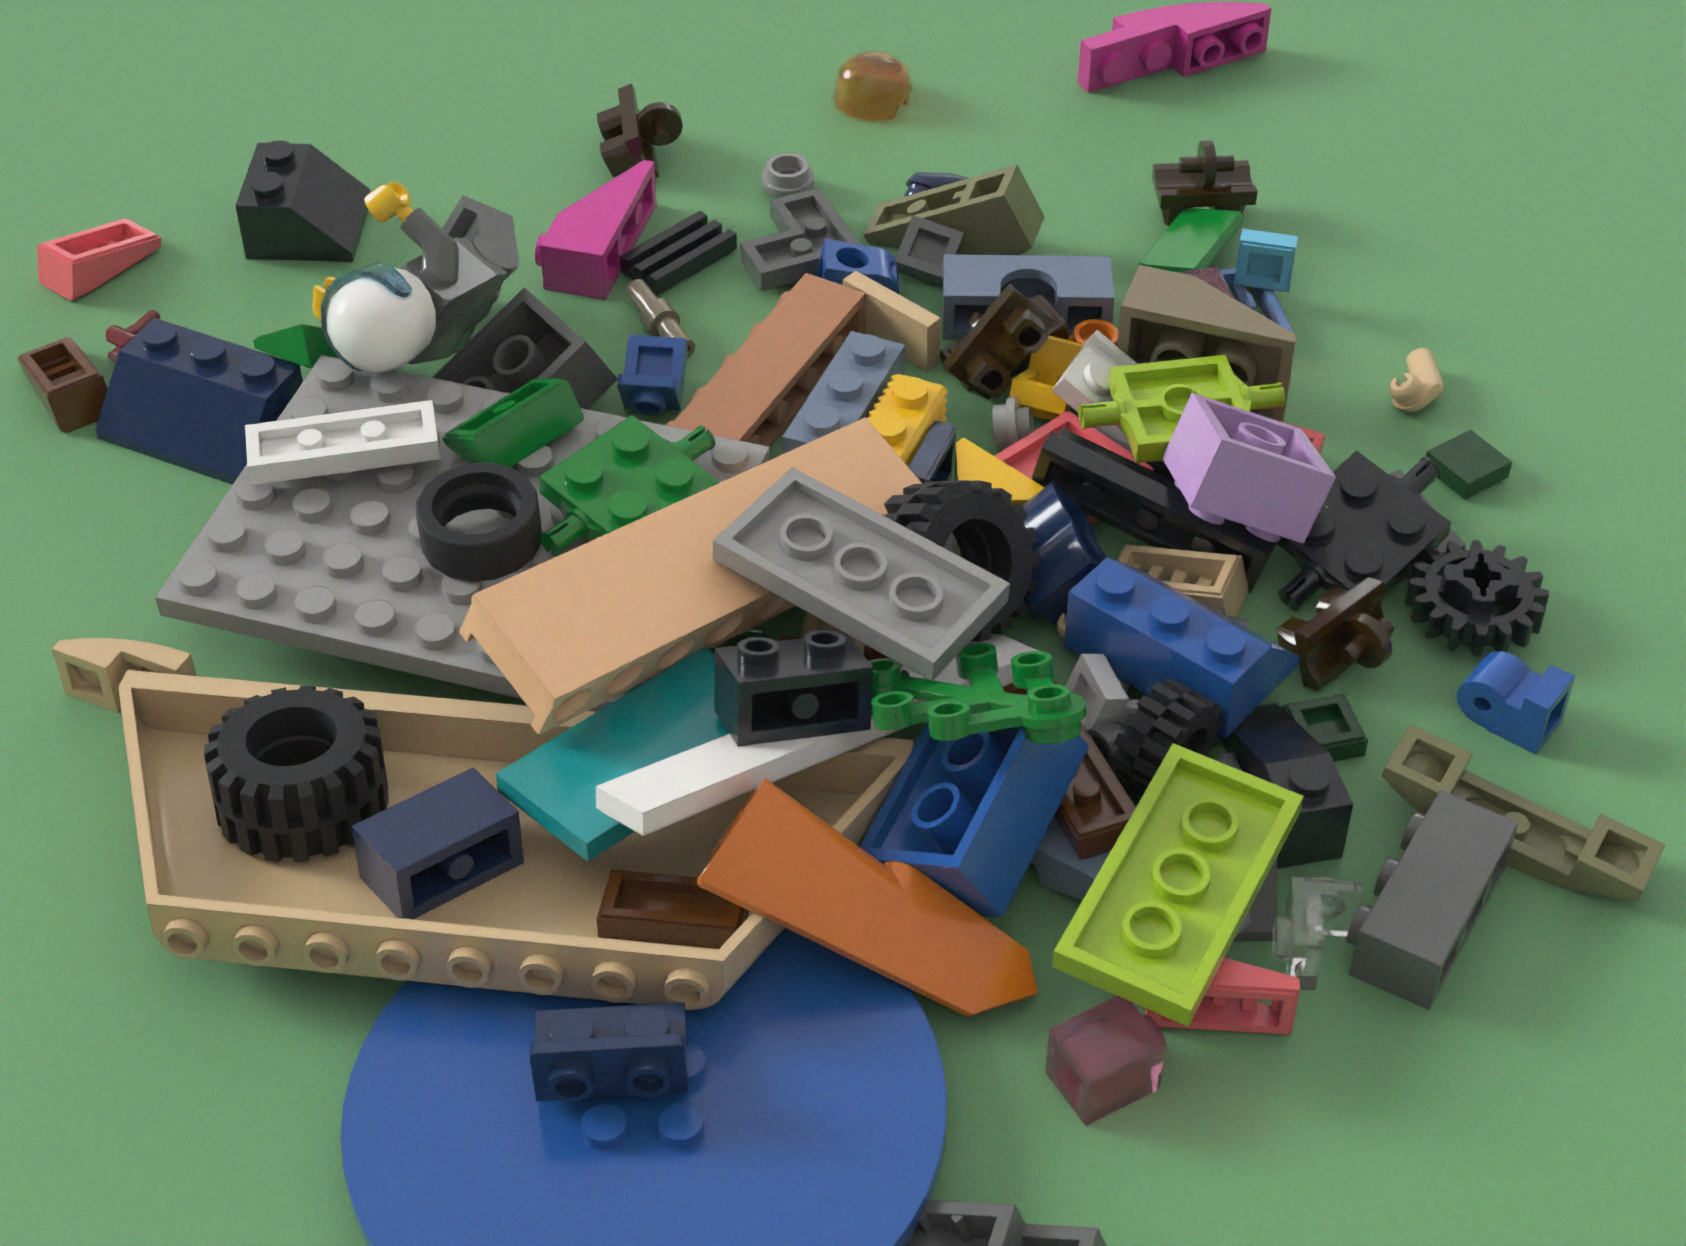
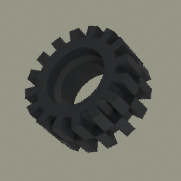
M1170 678L1164 679L1162 685L1160 683L1154 685L1151 688L1150 698L1144 695L1137 703L1139 710L1135 715L1132 713L1128 715L1124 722L1128 727L1124 733H1118L1114 742L1118 749L1110 754L1108 763L1112 765L1111 770L1124 790L1139 800L1142 798L1173 743L1211 758L1212 755L1208 754L1210 748L1217 746L1220 735L1216 734V732L1223 726V718L1220 717L1223 711L1218 704Z

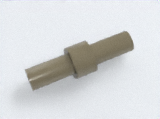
M636 279L630 282L626 288V294L641 312L640 319L652 336L686 338L688 345L687 358L690 357L695 351V343L680 326V316L667 300L657 298L643 280Z

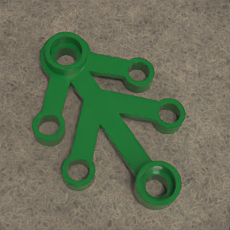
M989 643L968 644L956 656L958 676L968 680L970 686L910 677L909 673L901 668V664L891 658H879L869 661L873 666L871 714H873L874 726L880 730H899L913 724L928 722L930 736L933 739L950 741L961 739L971 734L1022 726L1024 727V735L1027 740L1040 744H1053L1077 737L1082 731L1081 720L1087 715L1086 701L1083 697L1070 693V689L1066 686L1054 685L1052 655L1043 651L1024 652L1011 659L1013 685L1026 689L1027 696L1004 691L997 676L999 668L996 647ZM913 699L922 700V701H928V702H922V703H916V704H914V700H913Z

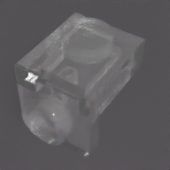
M1328 877L1291 878L1284 917L1276 916L1274 920L1273 958L1285 960L1286 975L1299 978L1300 990L1316 991L1325 948L1324 935L1347 936L1351 922L1362 904L1363 887L1361 882L1335 880Z

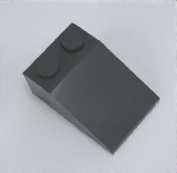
M525 287L432 377L509 394L534 378L568 380L580 408L587 410L618 380L589 344Z

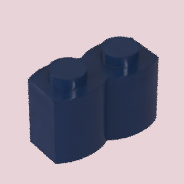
M1052 481L1022 505L1028 514L1023 523L1025 527H1034L1038 540L1031 544L1033 554H1040L1039 568H1033L1031 579L1037 581L1034 595H1025L1023 601L1028 607L1025 611L1032 618L1037 620L1043 616L1057 627L1059 617L1063 613L1067 615L1069 591L1107 557L1097 543L1094 529L1079 503Z

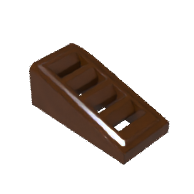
M71 337L60 339L19 355L20 357L17 359L22 371L60 431L68 433L98 421L107 393V386L103 375Z

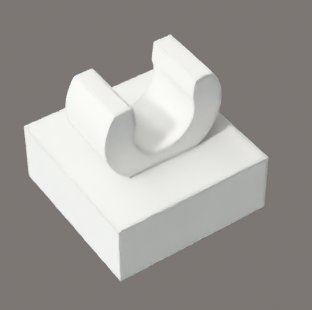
M1104 654L1080 655L1066 687L1070 689V693L1079 695L1086 701L1087 715L1081 720L1085 729L1089 730L1109 722H1119L1128 727L1124 723L1130 713L1135 715L1139 710L1137 705L1139 700H1129L1126 695L1130 685L1116 677Z

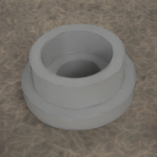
M781 153L771 157L767 161L766 168L761 176L763 189L776 198L811 190L814 186V173L809 167L808 161L803 156L795 153Z
M1009 397L1006 400V404L993 406V430L999 452L1035 431L1032 410L1030 407L1021 408L1018 397Z

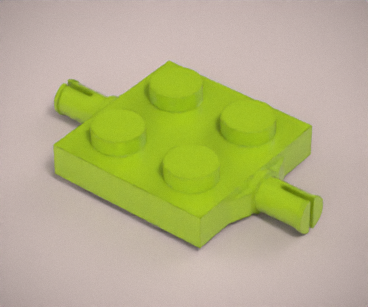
M1226 355L1109 367L1108 387L1113 401L1090 404L1080 403L1078 414L1081 429L1083 430L1086 428L1116 425L1126 435L1136 463L1163 461V454L1191 393L1250 412V410L1283 408L1285 405V391L1281 382L1247 387L1246 384L1233 374Z

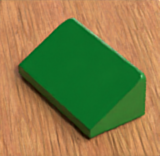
M1187 208L1181 211L1139 261V265L1199 278L1244 223L1245 216L1241 211Z
M299 324L258 336L256 340H253L255 349L311 369L321 355L346 360L334 347L327 333V328Z
M534 378L449 430L442 439L448 448L469 464L488 462L512 467L580 424L584 420V415L568 380Z

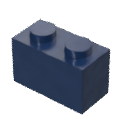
M474 767L352 825L359 876L397 918L415 919L524 863L519 811Z

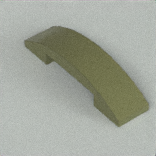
M1412 724L1409 725L1385 765L1381 776L1414 809L1426 814L1439 791H1444L1519 822L1507 866L1545 882L1572 890L1614 898L1640 899L1665 844L1602 814L1599 815L1592 830L1466 771L1473 753Z

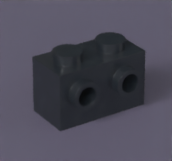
M815 630L807 633L804 638L775 641L764 637H752L741 640L738 646L715 648L714 711L737 746L871 730L873 666L846 633L841 634L832 630Z

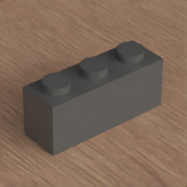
M1441 790L1426 814L1415 811L1401 841L1400 849L1405 850L1401 859L1398 860L1389 856L1381 869L1374 888V895L1378 896L1374 906L1370 907L1362 903L1351 922L1346 943L1355 946L1349 975L1430 1010L1507 867L1519 822Z

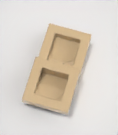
M79 638L59 640L52 648L65 694L116 713L121 711L118 686L127 670L197 676L191 653L149 642L114 638Z

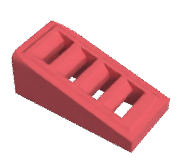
M124 218L43 242L37 245L39 281L41 285L70 301L75 300L98 288L161 248V237Z
M1224 958L1188 1027L1146 1009V1025L1288 1035L1292 1033L1300 993L1299 978ZM1258 999L1271 1000V1005L1258 1002Z

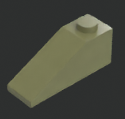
M1016 164L878 204L863 235L870 244L899 248L912 215L964 232L963 243L958 255H1021L1033 247L1045 216L1020 168Z

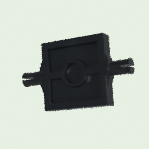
M1356 450L1333 471L1336 478L1304 544L1281 537L1279 542H1275L1295 558L1301 569L1298 575L1278 591L1281 600L1286 605L1290 602V608L1296 611L1319 588L1328 591L1332 587H1337L1350 591L1368 577L1384 582L1385 592L1381 597L1382 599L1412 571L1415 562H1421L1425 558L1427 550L1430 548L1435 549L1450 534L1451 522L1425 503L1420 496L1427 487L1441 477L1442 471L1437 463L1434 461L1430 465L1431 458L1424 456L1402 478H1397L1387 474Z

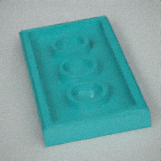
M705 647L699 649L497 772L498 792L589 862L635 832L596 809L597 785L729 734L714 711L715 654Z

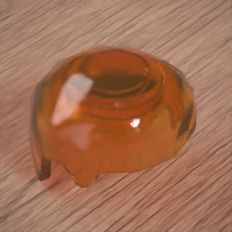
M868 51L851 56L841 65L836 76L833 97L836 107L847 115L869 121L893 119L902 101L905 105L909 104L912 90L909 69L896 57L887 53Z

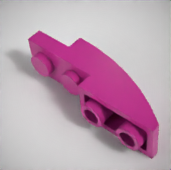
M1204 2L1163 6L1114 17L1112 31L1081 40L1078 84L1087 93L1171 67L1185 77L1265 52L1272 8L1262 3Z

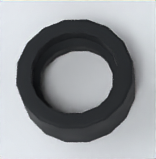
M485 462L463 464L444 471L425 485L416 501V519L422 552L433 568L448 577L470 582L496 580L521 569L534 558L541 544L540 534L542 533L537 490L527 476L509 466ZM493 509L507 512L515 517L505 526L481 534L468 535L453 532L444 527L455 517L472 510Z

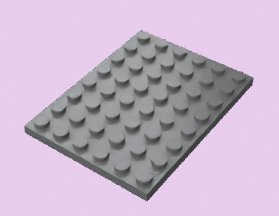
M321 355L277 421L432 400L441 459L257 485L251 484L246 464L156 595L155 599L160 616L522 699L476 639L466 642L459 633V630L472 603L471 598L473 594L554 558V556L551 555V551L547 552L542 544H540L532 560L517 572L496 580L474 582L451 578L433 568L423 554L416 519V501L425 485L444 471L463 464H469L448 448L442 437L449 430L507 396L509 393L397 370L388 372L364 371L354 367L347 360ZM581 408L584 420L580 424L511 467L527 476L537 490L542 532L549 530L565 518L557 507L540 495L539 476L626 419V417ZM641 421L663 439L670 442H678L693 432ZM714 436L715 447L699 456L693 462L720 483L769 461L770 451L768 446ZM493 509L472 510L455 517L444 527L453 532L468 535L481 534L501 528L515 517L507 512ZM580 538L578 541H576L575 543L564 549L562 552H560L559 555L568 552L574 548H577L590 541L588 539ZM640 685L588 711L598 712L599 710L603 709L607 705L626 695L627 693L639 687Z

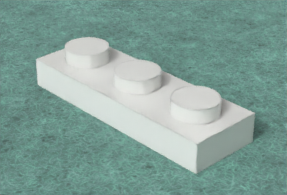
M432 400L245 425L247 467L252 485L286 482L294 479L351 473L359 470L441 459Z

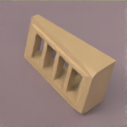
M1125 545L1117 560L1140 570L1149 571V575L1204 605L1224 608V615L1238 616L1248 594V583L1242 556ZM1165 577L1171 578L1170 581H1164Z

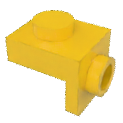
M1049 336L1036 353H1031L1029 368L1013 378L1009 397H1018L1020 404L1030 407L1033 416L1038 418L1055 419L1059 414L1061 415L1068 410H1072L1073 408L1055 394L1052 389L1073 358L1080 352L1083 344Z

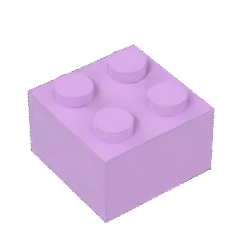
M1191 393L1162 457L1175 480L1174 484L1181 490L1189 504V510L1194 515L1214 524H1223L1225 519L1244 524L1249 532L1271 542H1279L1280 538L1284 537L1304 544L1336 478L1302 429L1195 393Z

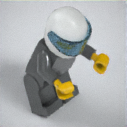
M390 182L386 185H381L365 197V204L368 210L381 223H385L397 215L402 222L400 229L422 249V255L407 262L401 269L376 262L339 275L337 278L327 277L324 279V288L316 285L313 290V313L321 321L328 345L347 366L356 371L388 372L400 368L407 363L413 365L445 359L459 352L473 338L477 323L481 322L489 314L494 302L498 300L503 281L515 272L519 265L513 216L462 195L444 227L441 228L421 208L413 210L409 206L411 198L407 189L402 184Z

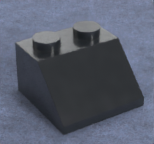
M281 140L257 143L235 205L246 259L353 262L368 212L365 197L371 193V190L311 144H293Z

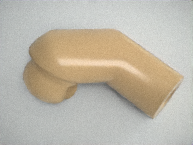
M1426 348L1413 350L1407 356L1406 364L1409 373H1404L1406 381L1399 384L1395 377L1389 385L1392 403L1398 410L1416 413L1441 396L1444 391V384L1434 354Z

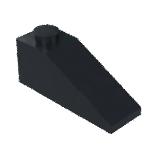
M1278 703L1257 706L1226 739L1220 738L1226 752H1234L1243 772L1304 796L1300 814L1277 856V869L1342 858L1353 802L1330 753Z

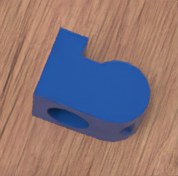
M824 238L815 276L843 285L844 278L858 271L899 294L897 262L890 252L878 247Z
M1502 651L1492 652L1482 659L1457 691V702L1462 712L1470 720L1486 728L1487 731L1536 755L1563 721L1575 675L1552 665L1541 675L1530 670L1523 660L1513 654Z

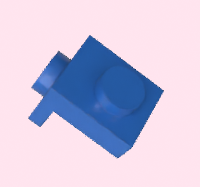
M629 335L624 374H619L617 384L624 407L631 408L633 411L645 415H659L664 413L665 410L681 411L688 353L686 338Z

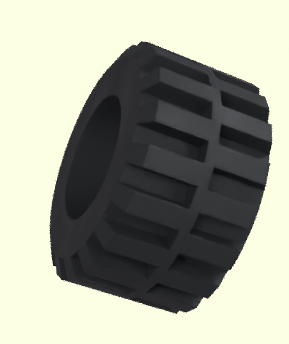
M957 480L912 484L903 488V495H892L884 503L888 514L883 516L943 548L950 534L953 533L958 542L962 558L1009 582L1008 602L971 641L981 642L990 640L991 634H1003L1011 628L1010 618H1021L1028 608L1023 599L1025 595H1034L1037 581L1031 579L1033 568H1039L1040 554H1033L1031 544L1038 541L1034 527H1025L1023 523L1028 514L1021 504L1010 505L1012 499L1010 493L1003 488H992V483Z
M300 686L296 690H286V687L271 690L272 694L266 696L255 695L244 700L243 707L228 710L222 715L223 723L213 725L208 734L209 743L204 745V758L218 826L222 828L223 836L230 844L239 843L240 851L250 856L263 853L265 860L280 862L284 857L294 858V862L310 861L309 856L323 854L324 857L339 853V847L344 844L352 846L355 844L352 825L387 809L389 800L387 792L388 783L380 728H378L377 718L372 710H365L364 703L356 697L343 698V691L332 688L319 691L316 690V686Z

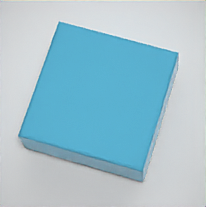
M1242 228L1234 285L1289 292L1298 236Z

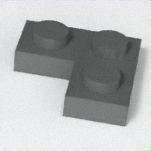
M815 188L770 200V218L780 233L741 242V262L760 290L764 291L798 282L805 273L815 276L824 238L855 244L860 243L821 189Z

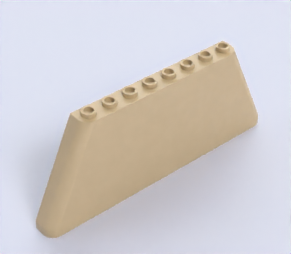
M127 670L118 686L146 905L154 936L169 953L176 957L377 977L397 981L406 980L456 985L467 988H485L534 993L537 995L594 999L615 1003L623 1002L644 1005L685 1002V1010L704 1009L716 1004L785 929V927L749 911L746 921L720 949L598 937L596 918L611 869L699 877L711 860L709 855L753 791L645 836L634 832L589 862L509 801L519 811L524 863L415 919L397 918L360 878L355 844L353 846L344 844L339 847V853L324 857L323 854L309 856L310 861L294 862V858L284 857L280 862L265 860L263 853L250 856L240 851L239 843L230 844L223 836L222 828L218 826L204 758V745L209 743L208 734L213 725L223 723L222 715L231 708L243 707L244 700L255 695L266 696L272 694L271 690L286 687V690H296L303 685ZM316 687V690L324 691L328 689L325 687ZM336 689L343 691V698L354 696L362 701L365 710H372L377 718L388 783L387 792L389 800L387 808L473 767L497 790V772L596 713L586 711L538 735L531 726L535 715L526 705ZM882 737L775 781L773 784L853 843L860 846L914 747V740Z

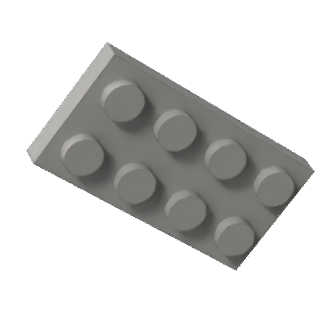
M793 467L713 540V560L930 681H933L1008 602L1009 582Z

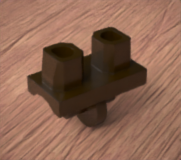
M632 84L618 89L620 105L597 113L598 126L605 140L600 143L601 155L613 177L624 173L643 160L654 161L656 178L659 177L655 145H668L677 140L683 128L681 114L675 106L664 102L651 103L640 112L637 105L636 90Z
M1200 141L1197 157H1180L1179 163L1153 164L1152 180L1163 220L1167 226H1170L1181 211L1187 208L1210 207V209L1241 211L1243 214L1246 205H1256L1258 191L1251 180L1248 160L1235 161L1233 155L1216 156L1213 141Z
M1009 284L984 315L975 312L968 320L973 328L944 361L943 366L948 372L987 400L991 397L998 398L1011 383L1010 374L1026 355L1036 353L1049 338L1047 331L1055 320L1048 312L1031 302Z
M1368 577L1350 591L1332 587L1319 597L1316 606L1317 615L1311 620L1305 621L1291 617L1278 627L1277 637L1279 646L1300 657L1298 664L1304 687L1319 691L1354 663L1365 668L1374 669L1390 658L1392 654L1390 636L1394 631V627L1391 621L1384 617L1381 609V597L1385 592L1383 581Z

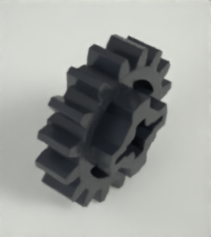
M1473 540L1469 550H1462L1458 544L1450 541L1447 542L1445 555L1430 548L1426 551L1424 562L1414 563L1405 604L1412 606L1410 617L1412 623H1427L1425 637L1429 640L1443 635L1449 638L1447 643L1448 650L1455 651L1462 643L1470 646L1474 656L1481 657L1484 646H1492L1496 652L1502 651L1506 653L1508 652L1510 641L1523 648L1526 647L1531 633L1539 634L1549 598V590L1541 588L1543 580L1541 572H1525L1528 562L1527 558L1524 556L1513 560L1505 558V546L1499 545L1493 551L1483 549L1480 540Z

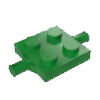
M630 415L540 475V495L557 507L565 518L540 534V542L547 552L551 551V555L556 557L580 538L592 541L718 484L719 481L693 462L699 456L715 447L716 442L709 429L705 431V426L700 425L678 442H670L663 439L635 416Z

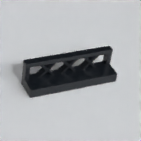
M1061 428L1058 434L1051 432L1041 448L1031 478L1043 487L1054 481L1079 503L1086 514L1154 547L1242 556L1248 592H1252L1276 546L1275 542L1257 537L1249 532L1244 524L1225 519L1223 524H1214L1199 518L1189 510V504L1181 490L1174 484L1175 481L1067 429Z

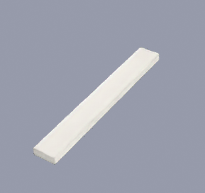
M991 634L990 640L981 642L970 641L968 643H989L996 647L999 668L997 676L1002 687L1013 683L1011 659L1024 652L1038 651L1002 634ZM956 657L934 679V681L970 686L968 680L958 676ZM901 666L903 670L909 673L910 677L927 679L911 669ZM913 699V700H914V704H916V703H922V702H928V701H922V700ZM871 714V730L745 746H737L731 735L727 734L597 785L596 809L640 835L645 836L749 793L764 778L773 783L899 730H880L874 726L873 714Z

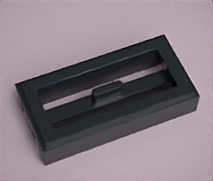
M698 211L619 256L620 270L632 280H643L655 295H659L736 250L737 233L730 229L722 233L721 223L716 220L708 223L707 215L702 211Z

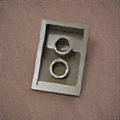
M1139 265L1121 304L1117 347L1137 364L1226 355L1233 374L1246 384L1247 387L1276 384L1277 382L1282 383L1285 391L1284 407L1258 410V415L1282 422L1285 421L1298 335L1196 276Z

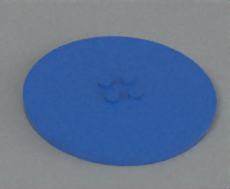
M787 928L776 937L716 1004L704 1009L685 1010L688 1068L687 1093L662 1094L650 1098L621 1096L588 1098L578 1102H563L559 1100L536 1102L530 1064V1045L535 1041V1011L643 1004L615 1003L594 999L537 995L534 993L485 988H467L416 981H406L380 1013L362 1044L350 1074L342 1112V1161L354 1215L367 1246H906L920 1223L919 1218L928 1200H931L939 1178L946 1142L947 1092L943 1063L930 1024L910 989Z

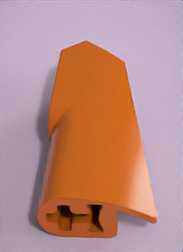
M766 778L758 784L739 809L709 855L711 858L710 862L697 879V884L700 888L812 940L968 1018L1010 1003L1031 998L1038 993L1028 949L916 868L898 861H888L882 864Z

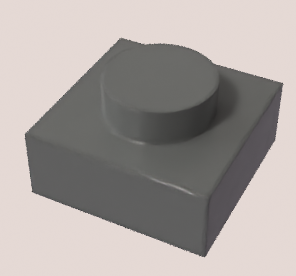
M912 215L895 257L898 273L942 288L943 255H958L963 243L964 232Z

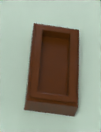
M611 869L596 918L598 937L720 949L746 921L749 910L700 888L697 884L698 877Z

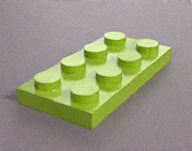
M1173 743L1054 949L1052 967L1188 1027L1301 811L1304 796Z

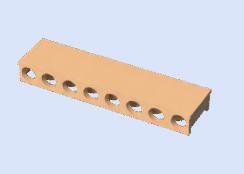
M864 417L473 594L471 598L472 603L459 633L466 642L472 639H476L535 715L531 726L540 735L652 679L699 649L705 647L709 650L796 606L713 560V540L792 467L881 515L888 514L884 503L892 495H903V488L912 484L922 483L870 421Z

